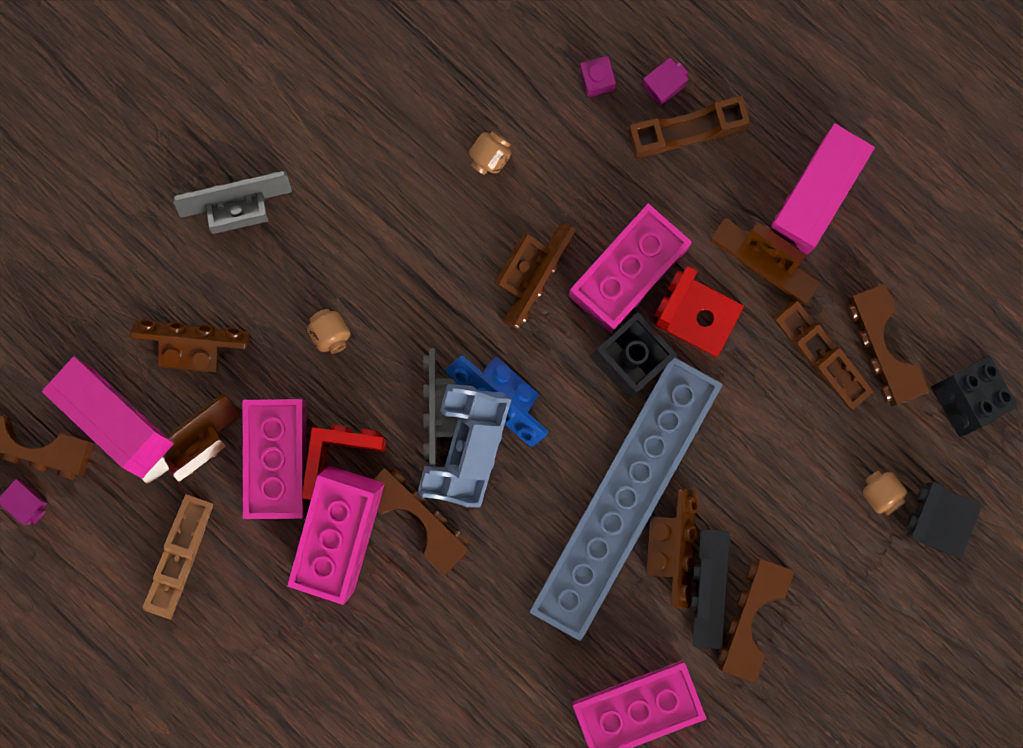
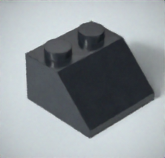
M637 312L589 357L619 390L630 399L678 354Z

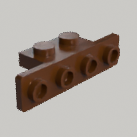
M725 218L710 238L712 243L802 305H806L820 285L819 281L798 268L806 254L800 251L795 244L787 242L778 236L772 228L764 226L759 222L748 233Z
M559 224L547 246L530 235L523 233L495 281L496 285L516 297L515 302L503 320L504 324L518 329L520 325L526 322L532 304L544 291L546 280L557 269L561 254L571 245L573 234L576 230L574 227Z
M151 319L135 321L130 331V338L159 341L158 367L216 373L218 370L219 347L246 349L250 340V332L236 327L218 329L211 325L187 326L181 322L166 324L156 323Z
M225 394L220 395L167 435L174 444L142 479L146 484H150L168 469L176 480L180 482L186 476L193 474L207 460L217 456L226 447L218 432L239 417L240 413Z
M678 490L677 518L650 517L647 575L673 577L672 607L689 608L691 594H693L691 573L695 564L693 543L696 540L697 531L694 524L695 513L698 510V499L695 490Z

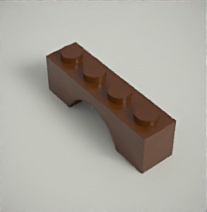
M741 95L715 102L704 109L683 116L666 119L655 118L629 126L628 135L635 160L745 131L750 124L743 96Z
M886 284L864 291L848 299L850 303L847 305L848 313L853 322L857 320L861 330L858 332L859 340L864 349L868 347L872 357L869 359V364L874 375H879L883 386H880V391L885 402H890L893 407L929 393L930 391L919 365L905 364L898 361L889 353L885 345L884 328L890 316L896 311Z
M0 415L1 459L18 463L19 458L30 461L29 467L45 472L48 466L58 469V476L74 480L75 475H85L94 446L93 442L60 433L47 446L31 449L24 446L16 438L12 429L11 418Z
M384 468L374 478V480L385 483L377 511L380 514H385L393 510H406L418 516L427 531L428 539L424 556L445 576L470 551L466 547L469 541L458 530L452 533L445 526L448 520L436 509L431 513L424 506L427 500L422 498L416 489L409 492L402 485L406 480L394 468L391 472Z
M758 559L756 564L751 563L746 579L750 580L747 591H741L736 607L740 608L737 620L732 618L727 630V635L731 636L728 646H722L718 655L717 663L721 664L719 670L756 683L765 654L758 649L753 640L751 632L752 620L758 609L767 602L786 598L795 572L794 570L763 559Z

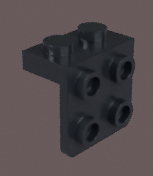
M985 357L931 386L959 438L982 428L1016 407V401L991 357Z
M934 481L928 482L919 490L916 502H918L915 514L911 513L906 524V529L908 530L906 537L951 556L961 557L966 549L981 506L973 500L945 490L944 485Z

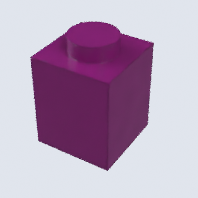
M608 56L580 63L579 73L586 98L615 90L616 82Z
M669 58L643 79L642 87L656 104L661 107L686 87L689 80L686 77L688 72L680 62L677 61L675 63Z
M15 479L0 496V505L21 524L29 525L31 522L35 524L46 513L44 507L48 502L24 480Z

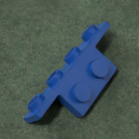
M461 355L446 369L445 372L459 385L473 386L479 391L503 392L511 398L505 425L530 447L536 445L548 434V430L528 413L539 394L499 358L495 357L492 359L485 370L481 372Z

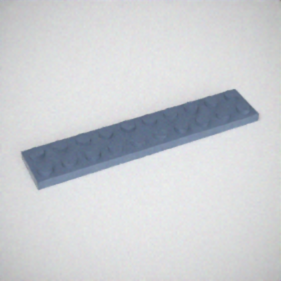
M674 358L666 365L530 610L531 614L579 641L583 639L723 385L722 383L677 358Z

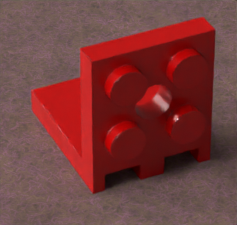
M687 266L684 272L678 270L668 288L673 293L670 298L664 296L654 315L659 318L655 326L718 358L744 305L695 281L694 278L698 271ZM707 311L712 315L713 322L710 326L703 327L698 324L697 314L699 312Z
M332 425L331 430L312 427L301 499L311 501L317 476L324 470L327 444L385 452L387 440L380 437L381 433L374 430L361 429V434L351 433L352 429L346 426Z

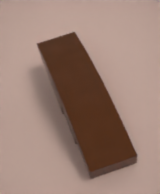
M793 300L772 318L806 361L850 410L856 408L874 392L844 352L834 345L821 326L811 319L797 300Z

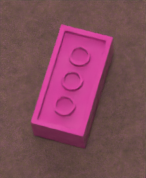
M834 123L794 189L784 201L783 207L776 215L770 228L787 242L795 244L807 256L818 244L875 147Z
M648 203L570 289L568 297L612 335L689 249L692 241Z
M75 356L41 391L116 463L142 479L174 444L95 369Z
M303 399L243 400V519L306 518L307 500L301 498L307 465V402Z
M330 465L317 476L287 587L342 605L345 604L356 588L385 483Z
M683 660L572 701L589 748H633L706 720L687 666Z

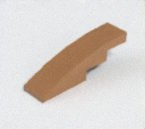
M185 494L164 544V552L154 573V581L143 605L144 611L170 620L172 619L201 543L213 503Z

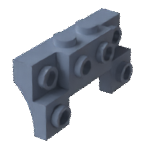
M447 384L440 412L445 416L458 417L445 467L424 466L417 491L422 498L445 500L465 507H481L489 476L494 467L498 445L502 439V431L511 398L503 392L479 391L473 386Z

